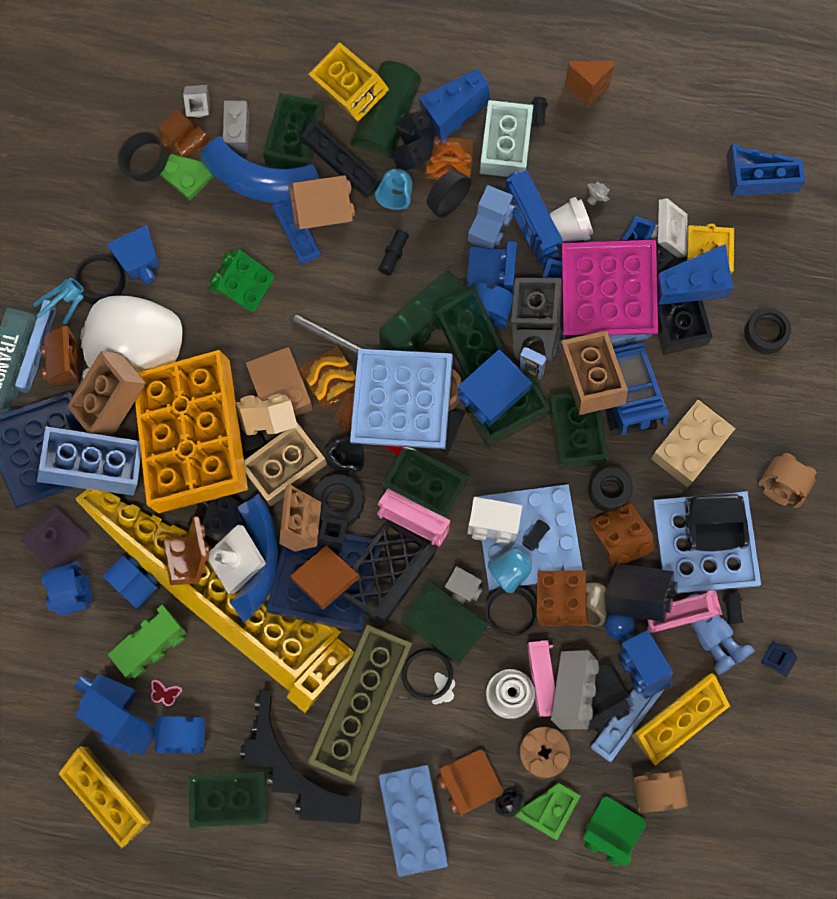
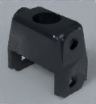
M738 494L699 495L686 498L685 532L688 551L717 552L738 547L746 549L749 546L748 521L742 496Z

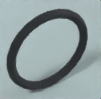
M425 649L415 652L406 660L402 670V681L406 690L413 697L424 701L435 700L443 696L449 690L453 680V669L449 660L436 650ZM426 654L439 657L445 663L448 670V679L445 687L437 694L429 696L416 693L410 687L407 680V670L410 663L418 656Z

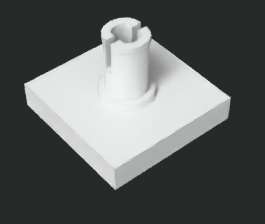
M668 198L659 200V221L649 240L658 238V243L676 257H687V214Z
M237 525L209 551V562L228 594H234L266 565L265 560L246 529L241 525Z

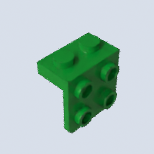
M241 250L227 252L220 261L222 265L218 272L215 271L210 277V285L207 290L214 295L224 294L247 311L253 312L273 281L274 274Z
M604 797L580 839L586 842L584 844L585 848L595 854L598 851L607 855L605 860L619 868L620 864L628 866L632 858L629 855L645 828L646 821L614 800Z

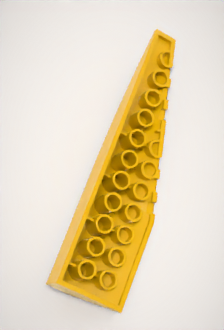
M86 489L76 497V501L149 574L289 692L297 680L339 636L340 631L335 627L266 613L270 593L262 606L247 621L243 622L230 603L242 590L243 586L234 594H228L209 560L205 561V573H202L199 583L170 585L162 543L164 539L188 537L186 531L174 525L169 526L161 522L162 519L155 515L151 517L141 512L140 508L133 504L127 505L121 502L119 497L109 492Z

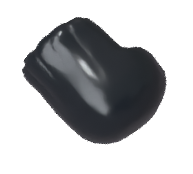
M351 434L329 441L324 448L326 464L335 471L359 472L363 469V447L361 444L350 442ZM340 452L345 454V460L342 464L340 459Z

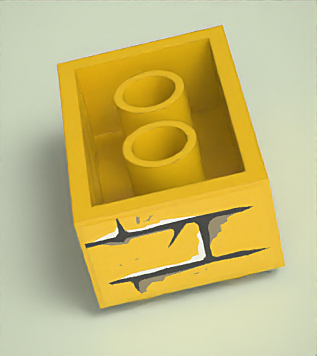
M340 42L308 74L324 93L356 121H359L389 90L375 71Z

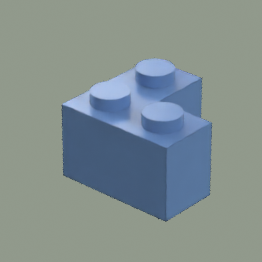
M487 185L478 204L477 216L468 233V242L482 248L494 249L495 245L500 246L504 237L502 230L504 226H509L513 217L512 212L515 207L512 204L513 195Z

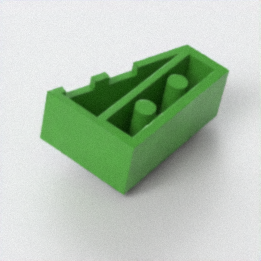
M163 605L157 609L159 614L151 621L146 619L140 624L142 626L141 629L133 635H128L108 654L122 674L128 679L140 677L146 671L145 667L151 662L157 663L166 655L164 652L171 646L175 648L185 640L183 636L187 632Z

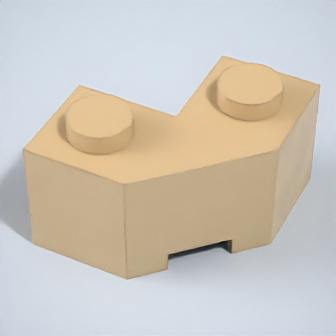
M282 394L271 395L268 397L269 400L263 402L253 395L241 398V401L236 403V408L242 430L247 435H255L259 430H266L267 434H276L298 427L291 400Z

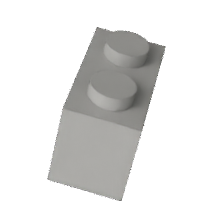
M224 101L223 141L236 154H248L247 101Z

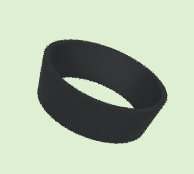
M140 132L128 138L121 146L118 154L120 169L126 175L140 182L150 181L159 176L165 169L168 160L167 151L161 140L150 132ZM146 144H157L161 147L159 159L150 170L142 174H131L129 169L130 159L138 148Z
M455 169L446 172L430 190L427 197V206L438 218L450 215L467 195L471 184L470 178Z
M93 255L85 258L77 266L74 279L78 282L79 275L84 267L95 261H109L116 266L118 280L110 292L100 296H92L84 291L81 293L84 296L83 300L92 305L108 296H120L125 288L126 279L122 268L113 259L104 255Z
M519 586L513 593L523 596L529 602L532 609V619L528 628L522 633L505 635L493 627L489 618L492 602L501 594L508 593L499 588L491 594L486 603L485 616L489 626L495 633L506 638H519L526 635L537 622L536 600L526 589Z

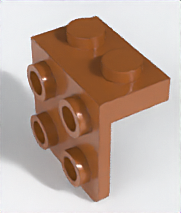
M626 503V505L616 511L606 512L591 519L589 522L591 529L606 550L608 563L612 570H615L617 563L627 565L629 562L655 551L652 532L631 503Z
M478 750L450 765L440 768L438 770L440 775L436 776L442 790L447 788L451 796L447 800L453 813L458 811L460 816L503 793V789L483 750Z

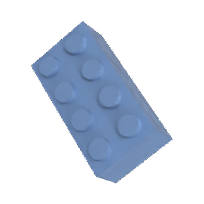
M45 427L37 482L134 496L141 458L140 441Z
M428 765L379 775L398 877L448 867Z

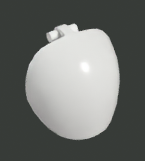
M108 296L93 305L85 321V326L81 330L80 339L82 340L81 348L83 349L84 359L88 367L91 368L100 351L122 354L137 373L174 363L178 357L182 342L181 321L171 310L149 300L131 296Z

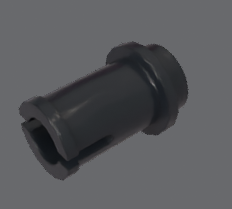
M534 97L530 104L533 105L531 125L539 127V123H541V127L545 126V112L548 102H546L544 97Z
M538 520L528 535L523 536L522 545L530 551L538 549L540 541L550 530L549 525L542 520Z
M740 594L725 595L723 602L726 603L728 624L744 623L740 602L743 599L740 598Z

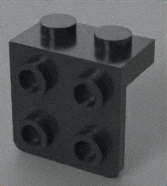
M230 496L197 503L196 512L188 521L189 528L186 535L188 536L193 517H199L200 525H203L205 529V536L217 543L237 525L244 526L247 531L246 523L237 508L242 503Z
M608 664L600 667L595 677L596 693L592 698L591 707L593 715L592 719L589 720L588 732L594 729L598 733L609 726L608 720L614 717L620 720L631 714L628 709L634 706L613 668Z

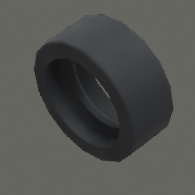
M775 308L757 310L750 317L745 327V338L748 345L761 354L778 352L785 346L791 335V324L788 317L782 311ZM761 319H770L776 322L781 329L779 340L774 343L761 341L755 334L756 323Z

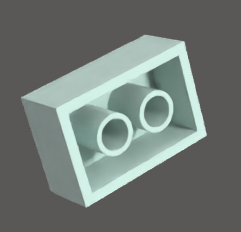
M488 100L480 174L508 177L514 172L519 171L521 173L526 171L533 105Z

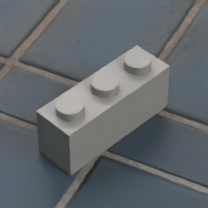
M588 650L561 652L551 720L561 730L588 729L589 720L592 719L591 705L592 698L596 693L595 677L599 671V664Z

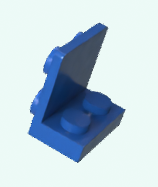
M508 241L506 249L470 247L466 290L469 291L470 286L474 283H487L486 288L494 289V285L512 293L517 242Z

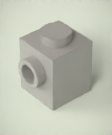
M185 86L183 97L186 117L209 115L208 86Z
M456 566L444 591L452 595L451 599L461 605L464 602L470 604L472 599L477 601L483 590L480 587L482 580Z

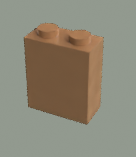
M346 175L288 184L295 230L353 221L352 217L355 215L353 203H350L351 185L349 180H346Z

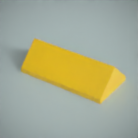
M713 673L705 676L631 735L654 766L730 707L716 676Z
M80 746L58 773L121 848L126 846L152 822L89 747Z

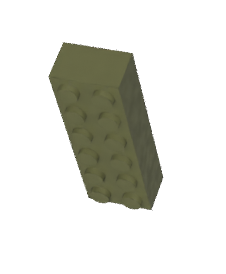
M369 625L366 626L310 757L309 764L356 783L409 656L412 643Z

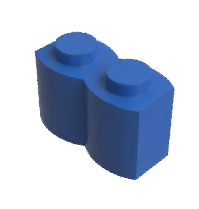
M122 556L102 577L140 611L159 591L155 586L158 581L149 573L144 576L138 570L141 565L132 557L127 560Z

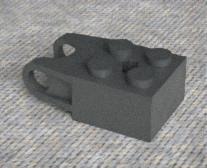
M515 278L511 323L516 360L520 361V355L524 347L528 348L537 341L544 342L546 359L548 361L556 359L563 330V281L561 278Z

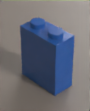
M499 349L457 387V398L464 406L467 407L469 405L475 411L473 414L482 424L485 422L490 427L531 389L532 382Z

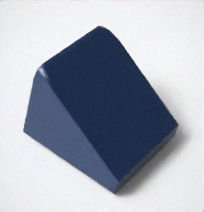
M772 642L761 663L778 674L787 677L797 660V655L794 651Z

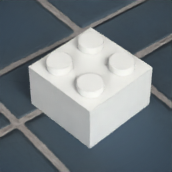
M474 497L467 534L472 535V538L476 540L496 539V543L503 545L515 542L522 505Z

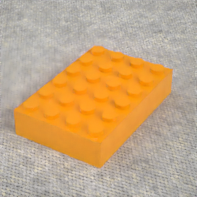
M220 350L138 372L139 376L146 383L135 400L147 506L157 513H163L247 491V479L230 360Z

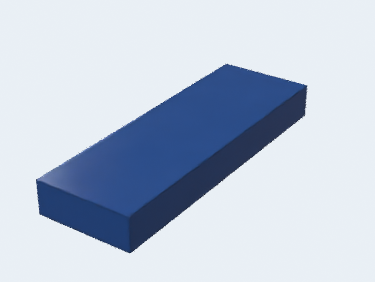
M281 201L272 205L300 265L321 257V253L309 229L295 230L291 201Z

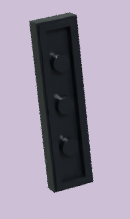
M315 120L299 136V139L340 176L346 175V180H349L350 185L366 199L381 182L373 172Z

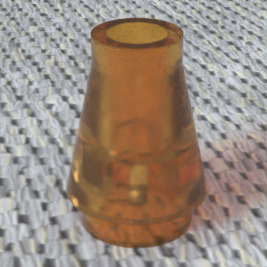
M197 126L189 131L176 149L183 157H186L205 147L210 139Z

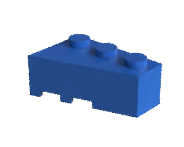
M477 68L419 97L421 110L427 109L435 127V134L443 144L447 141V136L454 130L458 131L468 117L472 118L488 103L490 93L487 80Z
M733 143L727 153L732 196L799 192L805 183L803 160L775 153L770 155L754 148L749 150Z
M726 244L660 272L657 277L658 305L727 298L733 289Z
M94 690L90 692L75 714L77 718L101 733L99 739L110 746L113 745L117 749L123 750L131 756L134 752L142 756L155 737V728L123 707L120 708L115 705L114 702L104 698Z

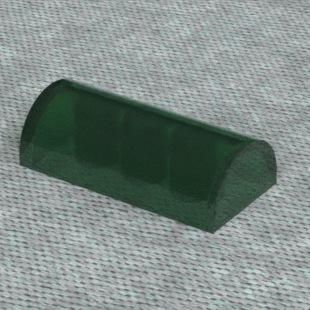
M385 61L380 64L377 74L389 90L358 121L350 146L393 159L390 152L397 148L401 138L395 122L410 114L421 85V77L414 69L405 64Z
M467 286L453 290L433 304L432 310L466 379L499 349L506 355L475 287Z

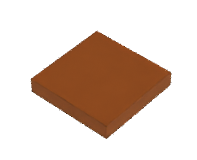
M327 545L290 576L291 580L322 609L326 608L359 579L358 574Z

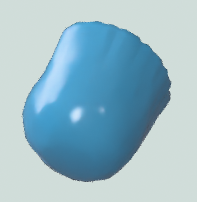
M395 168L387 171L375 192V198L378 203L392 210L406 209L411 202L413 180L409 173ZM392 189L403 193L401 195L393 194Z
M511 549L488 561V568L501 588L508 593H513L530 575L532 569L529 557L519 549Z

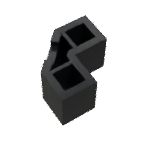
M427 109L411 113L395 122L404 143L390 152L397 169L410 170L431 159L435 127Z

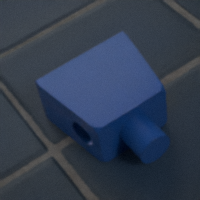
M147 226L107 243L112 255L130 279L140 276L144 285L156 280L152 270L158 268L160 264Z
M98 675L93 682L85 676H81L75 685V689L85 694L79 702L80 705L83 704L90 692L94 690L104 698L114 702L115 705L127 710L138 694V691L102 675Z

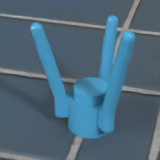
M73 278L66 279L61 285L33 303V306L36 307L43 303V300H48L59 292V295L37 314V318L42 317L62 298L66 302L72 300L74 302L63 321V324L66 325L78 303L84 298L81 294L84 291L83 287Z

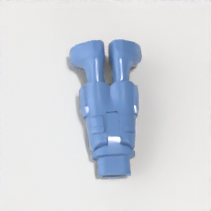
M695 592V593H693L692 595L688 596L687 598L694 597V596H697V595H699V594H698L697 592ZM720 616L690 623L703 649L708 652L711 651L716 662L714 669L718 675L728 671L755 652L751 645L739 646L731 638L734 631L727 624V621ZM719 643H722L730 656H727L723 652V650L719 646Z

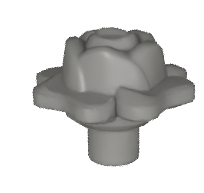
M603 183L587 184L590 197L587 199L588 203L594 206L597 201L607 202L610 200L607 196L609 189Z

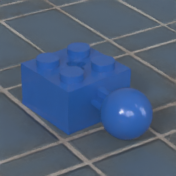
M608 614L604 622L605 631L611 638L621 640V660H619L623 671L625 673L629 672L633 678L631 683L636 693H641L644 699H647L670 687L673 671L649 631L647 630L634 636L635 620L633 617Z

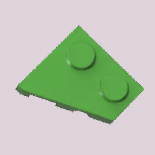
M173 154L168 157L166 167L160 174L162 178L189 201L214 177L202 162Z
M558 783L523 807L515 817L557 840L580 795Z

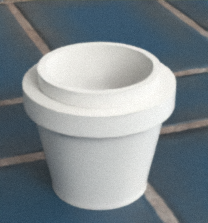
M576 197L569 199L568 203L549 213L563 243L591 240L590 235L594 233L582 200L577 201Z
M507 669L498 672L491 678L486 689V699L489 707L496 715L506 719H515L523 716L531 709L535 699V689L527 675L518 670ZM511 687L517 691L514 697L509 696L507 690Z

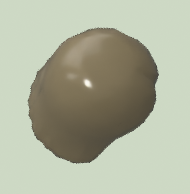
M598 583L586 584V610L588 613V626L598 627L604 624L607 616L605 603L607 588Z

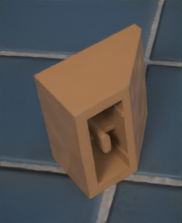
M286 485L279 544L296 552L317 546L321 502L291 485Z

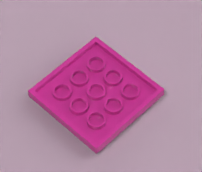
M656 240L562 243L564 337L584 336L607 331L608 335L658 334Z

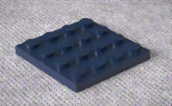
M70 392L0 415V474L16 509L76 488L37 482L45 427L87 433L67 407L72 399Z
M346 534L342 550L330 549L352 568L373 539ZM318 540L316 547L296 552L283 546L268 599L266 613L361 633L365 613L340 596L326 608L322 609L291 580L290 576L324 548L318 545ZM382 547L373 549L374 559L379 558ZM364 565L358 569L360 577L373 576L371 565ZM374 580L361 582L363 593L371 592ZM352 584L345 592L349 595L359 594L358 584ZM370 597L364 598L365 606L367 607Z

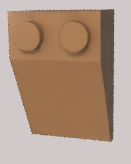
M289 347L246 362L258 398L262 402L269 400L268 397L271 395L282 394L291 400L295 417L313 410Z

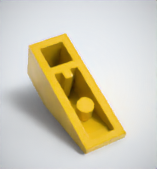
M337 638L297 680L287 698L306 713L351 661L355 652Z

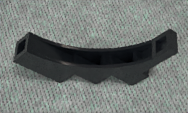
M260 690V696L255 698V710L259 711L258 721H253L252 735H256V740L246 739V745H241L240 760H244V765L273 767V772L268 774V787H272L271 792L301 794V799H296L295 814L299 815V820L360 824L361 798L346 797L326 791L307 780L289 762L276 739L270 718L272 692Z

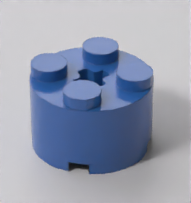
M487 283L472 284L467 295L462 319L479 324L478 327L485 331H491L492 327L505 329L513 306V294L494 285V289L486 288Z
M79 562L50 569L41 575L42 583L48 593V597H46L47 607L50 611L55 610L59 616L89 609L92 606L88 604V602L92 601L91 585L88 576H82L80 570L84 568Z
M156 717L155 753L203 754L206 718Z

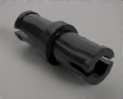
M399 229L395 231L390 245L385 249L386 254L378 268L379 272L387 276L392 275L398 259H401L403 255L402 250L409 238L408 233Z

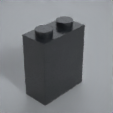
M617 563L605 594L606 613L664 622L666 614L671 613L672 596H676L678 590V582H674V571Z

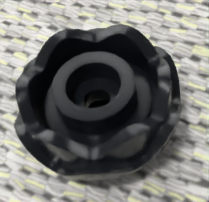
M516 789L504 791L503 796L495 801V810L503 817L517 815L523 808L524 799L522 793Z

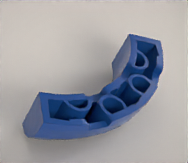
M221 136L207 144L200 156V160L207 170L216 179L219 178L229 185L231 190L263 202L279 203L280 201H290L288 184L319 179L313 164L295 169H273L251 163L231 150Z
M634 216L620 241L649 240L657 223ZM548 258L544 264L541 278H561L563 281L562 261Z
M260 493L252 496L237 507L246 523L249 534L253 537L255 546L266 562V565L244 584L242 590L230 602L243 622L247 621L265 602L271 591L278 563V543L275 525L267 504Z

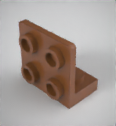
M193 517L188 537L163 540L162 545L170 585L199 583L202 573H205V561L209 560V548L204 546L205 529L203 525H200L199 517Z
M585 570L539 571L537 573V619L540 627L588 626Z

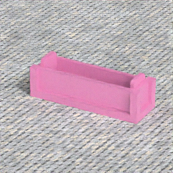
M389 489L386 490L378 502L380 509L377 515L379 518L385 517L432 541V545L436 543L440 547L449 533L450 520Z
M710 590L705 594L673 602L671 613L666 614L664 622L648 620L649 627L647 629L649 633L722 615L716 591Z
M548 640L527 644L538 718L552 716L555 696L549 652L553 645H549Z

